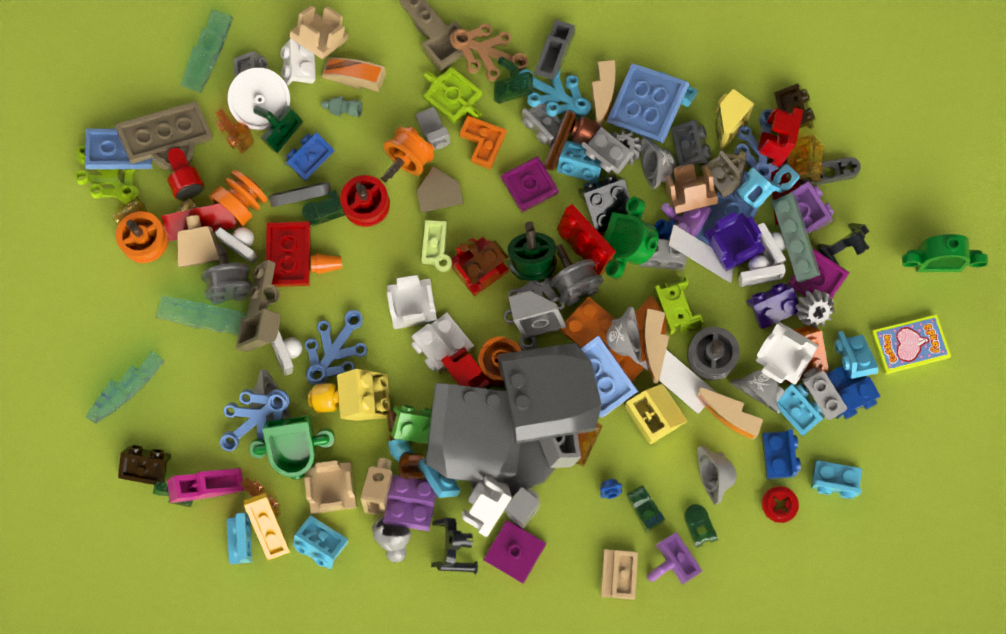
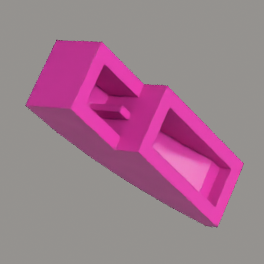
M241 468L201 471L196 474L173 476L167 480L170 503L199 500L244 491Z

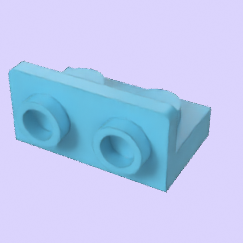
M566 140L559 157L557 172L597 183L602 169L599 165L601 161L597 158L593 160L584 153L586 149L581 144Z
M843 331L838 332L837 340L834 342L837 354H841L843 368L848 370L851 379L878 373L879 367L864 335L846 338Z
M796 383L785 390L778 400V407L780 412L796 430L804 436L823 420L825 416L816 401L813 402L809 398V391L802 384L798 385Z
M816 460L811 488L817 489V493L831 495V492L839 493L842 498L854 499V496H859L862 491L860 488L862 468Z
M237 513L235 518L227 519L229 563L253 562L251 520L246 513Z
M310 515L294 535L293 547L300 554H306L314 559L319 566L330 570L333 567L334 560L347 545L348 539Z

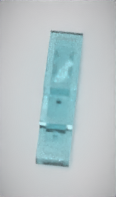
M215 10L211 11L207 27L202 29L197 47L193 46L181 83L182 87L202 92L227 38L233 20L232 16Z
M161 296L156 313V318L198 329L201 327L234 335L239 333L241 318L247 316L246 313L167 296Z
M151 351L140 369L131 365L119 384L111 379L85 417L96 424L115 412L135 396L153 377L164 360Z

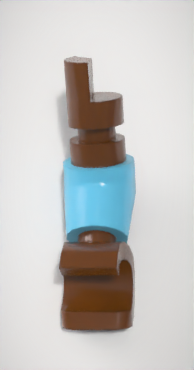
M393 410L386 412L389 432L393 430L397 415ZM389 435V451L391 456L399 462L398 469L403 479L425 478L424 472L419 470V460H422L424 455L421 453L414 454L409 441L394 439Z

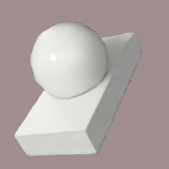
M764 223L757 225L762 233L760 241L765 248V251L761 254L768 259L770 267L781 265L786 260L782 253L786 249L782 233L775 232L770 234Z
M245 227L238 228L234 231L233 236L222 228L217 230L216 236L220 242L251 264L255 263L258 257L249 248L254 241V235L250 229Z
M756 255L749 260V271L740 273L738 278L739 286L745 287L780 280L786 272L785 266L781 264L770 267V262L766 257Z
M278 330L277 338L271 344L283 374L287 376L293 373L291 359L301 354L302 344L294 337L282 340Z

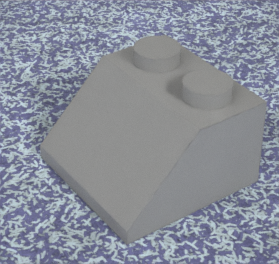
M521 291L509 297L513 320L523 339L566 327L557 304L532 291Z

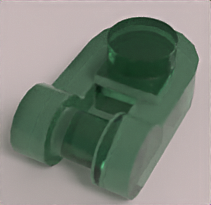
M698 504L689 506L685 511L684 520L694 546L698 548L703 546L705 542L710 541L712 543L718 541L716 531L712 526L706 509ZM704 526L706 532L699 535L697 528Z

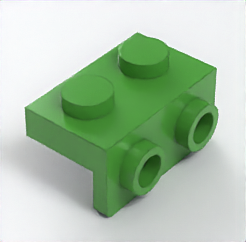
M405 404L402 407L394 406L393 411L397 415L391 436L394 439L427 444L431 409L415 410V407Z

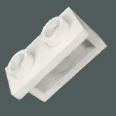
M290 39L281 49V58H283L284 63L282 67L284 82L286 85H290L292 81L313 84L316 80L314 53Z

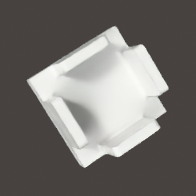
M418 275L397 278V284L387 286L389 309L394 329L430 324L437 320L430 279L419 280Z
M779 322L773 332L766 338L757 354L756 362L764 366L761 372L775 381L782 383L786 379L796 384L819 345Z
M485 475L483 478L484 483L478 482L468 497V501L473 506L470 512L465 509L462 511V519L478 528L479 533L487 537L512 497L508 484L503 481L498 482Z

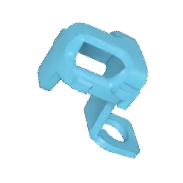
M785 165L775 174L772 181L762 176L752 167L747 173L748 179L738 189L739 196L755 209L763 204L764 200L772 192L777 191L781 193L789 190L800 178V175L789 165ZM791 173V180L780 186L779 183L781 182L782 175ZM760 186L763 190L762 194L754 202L751 201L748 195L756 187Z

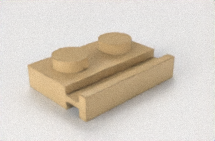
M604 549L601 597L635 600L638 552Z

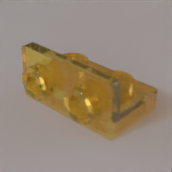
M814 135L797 138L796 146L788 155L787 165L800 175L799 179L811 177L815 182H820L821 173L823 172L822 155L824 154L822 142H819ZM787 173L786 177L789 180H791L792 177L791 173Z

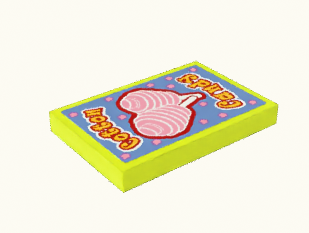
M937 315L871 332L885 374L951 357Z

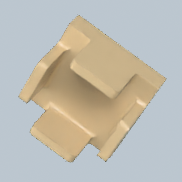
M311 5L299 14L297 27L290 31L289 38L323 59L348 40L349 34L344 32L345 27L342 25V15L327 6L324 8L323 17H321L317 13L314 14L315 7Z
M338 461L316 463L315 467L310 468L306 472L307 477H304L306 498L310 503L311 514L357 508L351 462L339 463Z

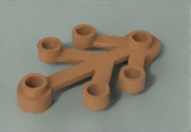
M484 23L479 28L468 32L465 29H456L450 35L451 45L461 50L467 61V71L476 73L480 68V62L474 58L470 50L473 49L477 51L487 70L486 78L489 81L497 80L500 75L499 69L494 66L490 57L510 64L511 68L518 72L524 70L528 65V58L523 53H516L511 56L492 48L497 45H508L511 35L506 31L482 42L472 40L479 36L482 38L489 37L492 32L489 24ZM482 29H486L488 33H484ZM501 37H505L507 41L502 40ZM470 64H474L476 68H472ZM490 72H494L496 76H492Z

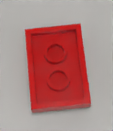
M573 204L566 207L556 230L560 237L566 240L572 246L573 251L581 256L583 260L592 259L595 262L593 268L597 275H602L605 273L607 263L612 260L616 251Z
M267 223L266 261L269 260L275 263L272 284L276 287L310 286L311 223Z

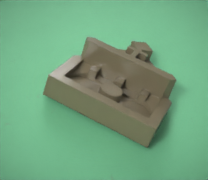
M720 151V156L701 166L702 173L703 167L707 166L713 175L714 188L722 198H725L742 185L747 152H740L737 155L725 154L724 151Z
M433 166L417 190L421 213L463 204L459 182Z

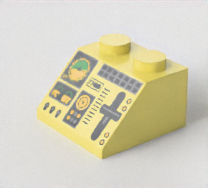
M734 89L729 94L725 93L718 101L719 107L715 111L717 114L715 126L718 146L721 151H724L735 138L740 127L745 126L748 122L754 105L753 102Z

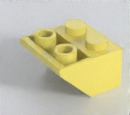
M353 369L337 375L340 419L360 421L387 418L386 412L391 411L388 374Z
M663 384L643 391L627 401L625 409L649 445L687 422V419Z

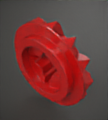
M776 486L764 494L762 510L766 517L774 523H786L797 515L799 501L796 494L789 488ZM786 498L787 501L783 505L785 510L778 509L774 512L775 500L781 501Z

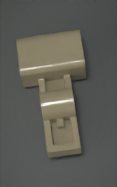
M400 0V5L412 18L418 31L428 38L427 41L422 43L423 52L438 71L441 72L464 56L461 50L454 48L450 43L451 33L456 29H462L456 21L446 26L426 0Z
M267 260L257 265L254 269V282L249 292L250 303L247 316L241 318L235 348L237 350L249 352L272 343L277 338L281 317L278 313L267 310L268 305L277 302L279 299V290L272 284L275 263Z

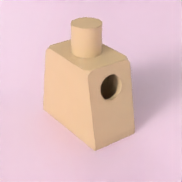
M199 215L186 217L188 230L178 231V267L219 261L216 246L217 240L212 227H201Z
M379 458L377 466H371L368 469L361 495L364 513L385 515L388 494L393 478V473L390 470L391 461L388 459Z

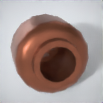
M582 116L574 120L569 135H571V139L575 143L582 144L584 141L589 144L600 129V125L597 121Z

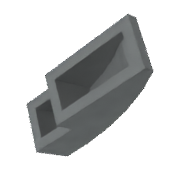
M555 20L551 33L546 39L534 74L555 80L573 40L575 25Z

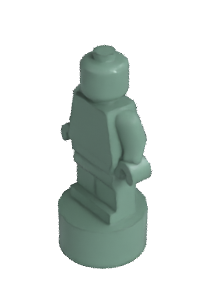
M340 96L333 97L330 101L324 100L321 103L324 109H329L331 114L341 117L340 114L342 113L355 117H360L362 114L363 104L361 100L352 99L351 101H344V97Z

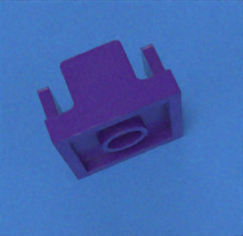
M733 212L716 221L715 226L704 233L725 271L765 251L760 241L762 236L760 229L752 216L746 218L744 213L737 215L736 212Z

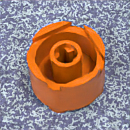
M498 336L487 340L482 346L478 356L479 367L482 370V376L486 380L488 379L491 385L505 386L504 379L501 378L497 356L498 354L522 351L518 343L506 337Z

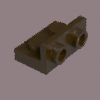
M797 83L774 92L778 109L789 113L795 107L803 110L800 128L808 126L809 129L814 128L813 120H815V115L812 108L808 106L807 101H810V97L806 88L803 89Z
M130 445L120 453L118 478L162 486L165 484L167 462L171 459V454H167L161 449L146 450L139 445Z

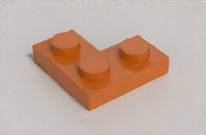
M467 116L459 134L461 138L477 143L471 163L491 170L506 137L507 130Z

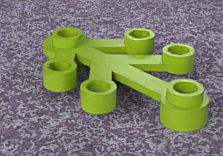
M81 145L76 150L77 160L81 164H85V154L82 152H85L86 145ZM95 169L101 175H90L84 170H79L75 173V180L78 184L93 183L89 187L90 196L93 198L117 197L124 204H132L138 198V189L133 185V176L136 169H123L125 172L124 184L118 179L119 169ZM100 184H111L115 189L102 188ZM95 189L100 190L99 192H96V193H95V192H92V191L95 190Z

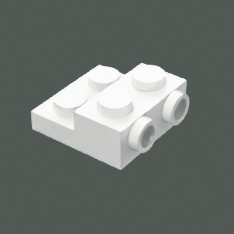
M445 313L431 325L428 323L411 336L413 343H411L412 347L418 354L423 353L427 358L425 363L430 370L436 369L439 374L447 369L441 359L447 355L449 357L463 347L468 352L474 348L472 342L448 313Z

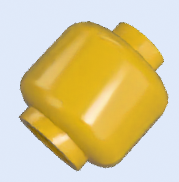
M333 383L316 384L308 393L309 406L317 413L335 412L339 408L338 387Z

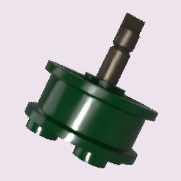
M529 221L525 224L526 233L518 235L508 245L509 269L519 280L533 281L549 278L557 267L555 241L546 234L535 232L533 222Z

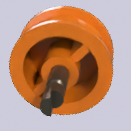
M398 127L395 130L393 139L387 140L383 145L386 154L394 163L381 179L386 183L389 179H392L400 168L412 175H420L423 172L425 163L431 162L434 159V147L421 138L413 127Z
M138 211L127 215L121 220L116 229V242L119 248L134 262H153L160 258L168 247L169 237L164 225L155 215L149 212Z

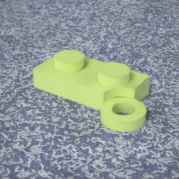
M425 220L421 262L422 264L435 265L438 271L446 272L452 266L451 258L445 255L447 221ZM441 260L447 261V265L443 267L439 263Z

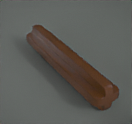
M566 110L545 160L544 168L551 171L555 169L576 118V113Z

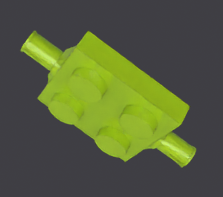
M450 67L439 77L435 76L430 70H427V73L425 72L423 77L432 84L430 89L423 95V99L435 107L437 111L453 124H456L467 113L476 119L482 116V112L474 107V104L483 95L482 91L454 68Z

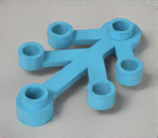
M524 69L518 73L516 80L518 87L522 89L534 87L548 94L540 96L536 92H531L527 99L528 105L536 107L539 104L548 103L546 114L549 116L565 113L566 110L576 113V117L586 116L590 112L591 104L587 99L581 97L577 76L569 75L566 79L565 85L570 89L571 97L565 94L559 78L561 70H559L555 80L551 79L553 87L534 78L530 70ZM556 102H563L565 105H558Z

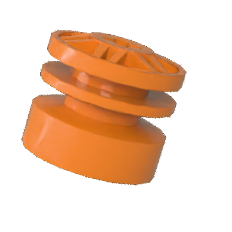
M234 169L230 175L235 181L228 177L224 180L230 189L226 190L218 186L209 198L214 204L220 203L235 217L236 224L243 227L252 218V214L247 208L251 207L258 211L261 207L256 201L264 205L268 199L251 178Z

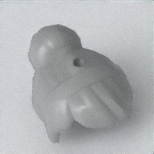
M384 516L378 518L372 526L375 541L386 550V557L389 561L402 562L406 557V545L411 538V531L406 527L384 524Z

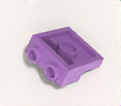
M808 181L791 192L795 194L807 234L812 231L816 232L834 221L831 215L835 212L828 202L824 204L820 199L823 193L817 184L812 186Z
M400 474L399 476L393 475L383 519L384 524L429 531L437 495L426 477L419 480L403 479Z

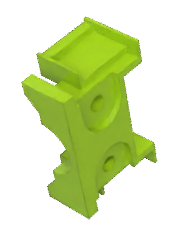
M686 275L683 281L668 286L665 283L663 289L659 285L654 288V294L665 312V321L669 335L674 334L676 327H678L681 334L698 327L701 328L703 324L701 314L692 317L683 290H686L689 284Z

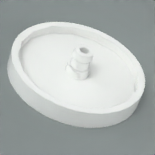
M257 67L244 70L233 79L229 86L227 100L232 115L239 123L251 129L264 130L270 128V122L254 114L253 109L256 106L271 111L278 118L283 110L289 107L290 94L286 83L278 74L269 69Z

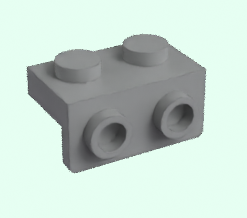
M539 104L529 110L526 108L522 110V123L529 130L532 129L536 133L537 139L542 144L546 143L551 148L561 120L557 116L546 114V104Z

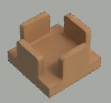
M693 163L674 167V182L670 175L665 176L666 185H664V192L676 214L718 204V196L714 190L713 175L707 166L703 167L704 176L696 177Z

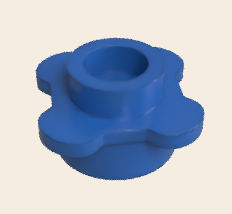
M660 219L655 223L654 226L658 232V239H670L675 221Z
M616 479L606 480L600 485L601 498L613 499L622 493V484L618 483Z

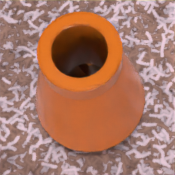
M319 253L310 256L311 273H317L318 275L342 269L341 256Z

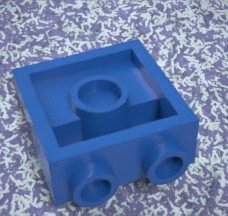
M843 366L826 373L847 407L846 411L836 416L837 419L843 416L845 419L851 418L857 414L856 410L862 407L867 410L878 404L876 400L881 396L870 376L851 379L848 370H844Z

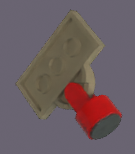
M197 101L115 124V129L130 164L152 158L154 163L160 168L174 171L167 179L174 198L187 200L199 195L203 191L205 185L198 169L190 167L189 163L192 161L194 154L193 146L211 141L212 134Z

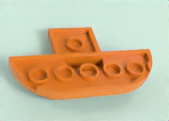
M652 296L635 312L641 343V362L645 361L643 327L647 309L663 312ZM588 297L565 321L566 327L559 329V331L573 343H576L580 349L597 336H600L633 383L645 368L633 361L631 357L619 355L608 346L606 335L612 325V320L615 318ZM665 317L661 330V334L666 335Z

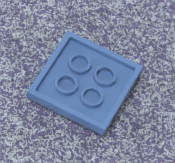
M632 63L606 122L664 143L689 83Z

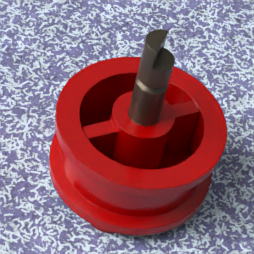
M370 175L356 176L350 179L341 191L340 202L348 220L357 226H375L382 222L389 212L390 199L387 189L376 177Z

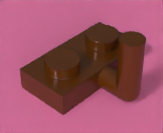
M496 240L489 243L482 250L479 249L474 241L462 243L459 247L462 252L470 250L474 255L473 258L462 266V269L468 275L473 285L477 284L480 278L509 258Z

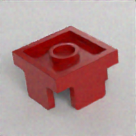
M795 107L789 113L774 108L769 115L767 123L772 124V130L778 132V136L762 132L758 151H760L761 155L773 158V166L780 168L796 146L803 110Z
M474 237L468 240L474 241L480 250L491 243L490 240L487 241L484 237L477 241ZM458 247L456 249L457 255L451 258L452 269L473 297L509 273L506 265L501 263L498 267L480 278L477 284L473 285L468 275L462 269V266L474 257L471 251L462 252Z
M465 347L449 357L447 355L441 359L458 385L490 389L492 387L489 380L482 376V370Z

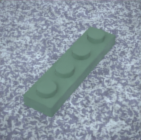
M789 193L772 201L797 282L801 283L821 275L795 194Z

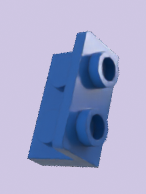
M317 132L312 135L308 133L300 141L303 145L298 150L293 148L285 156L288 160L284 164L290 166L304 181L335 151Z
M788 429L786 432L763 433L762 441L766 479L794 478L798 471H800L801 465L799 457L796 458L795 449L798 448L797 435H793V429Z

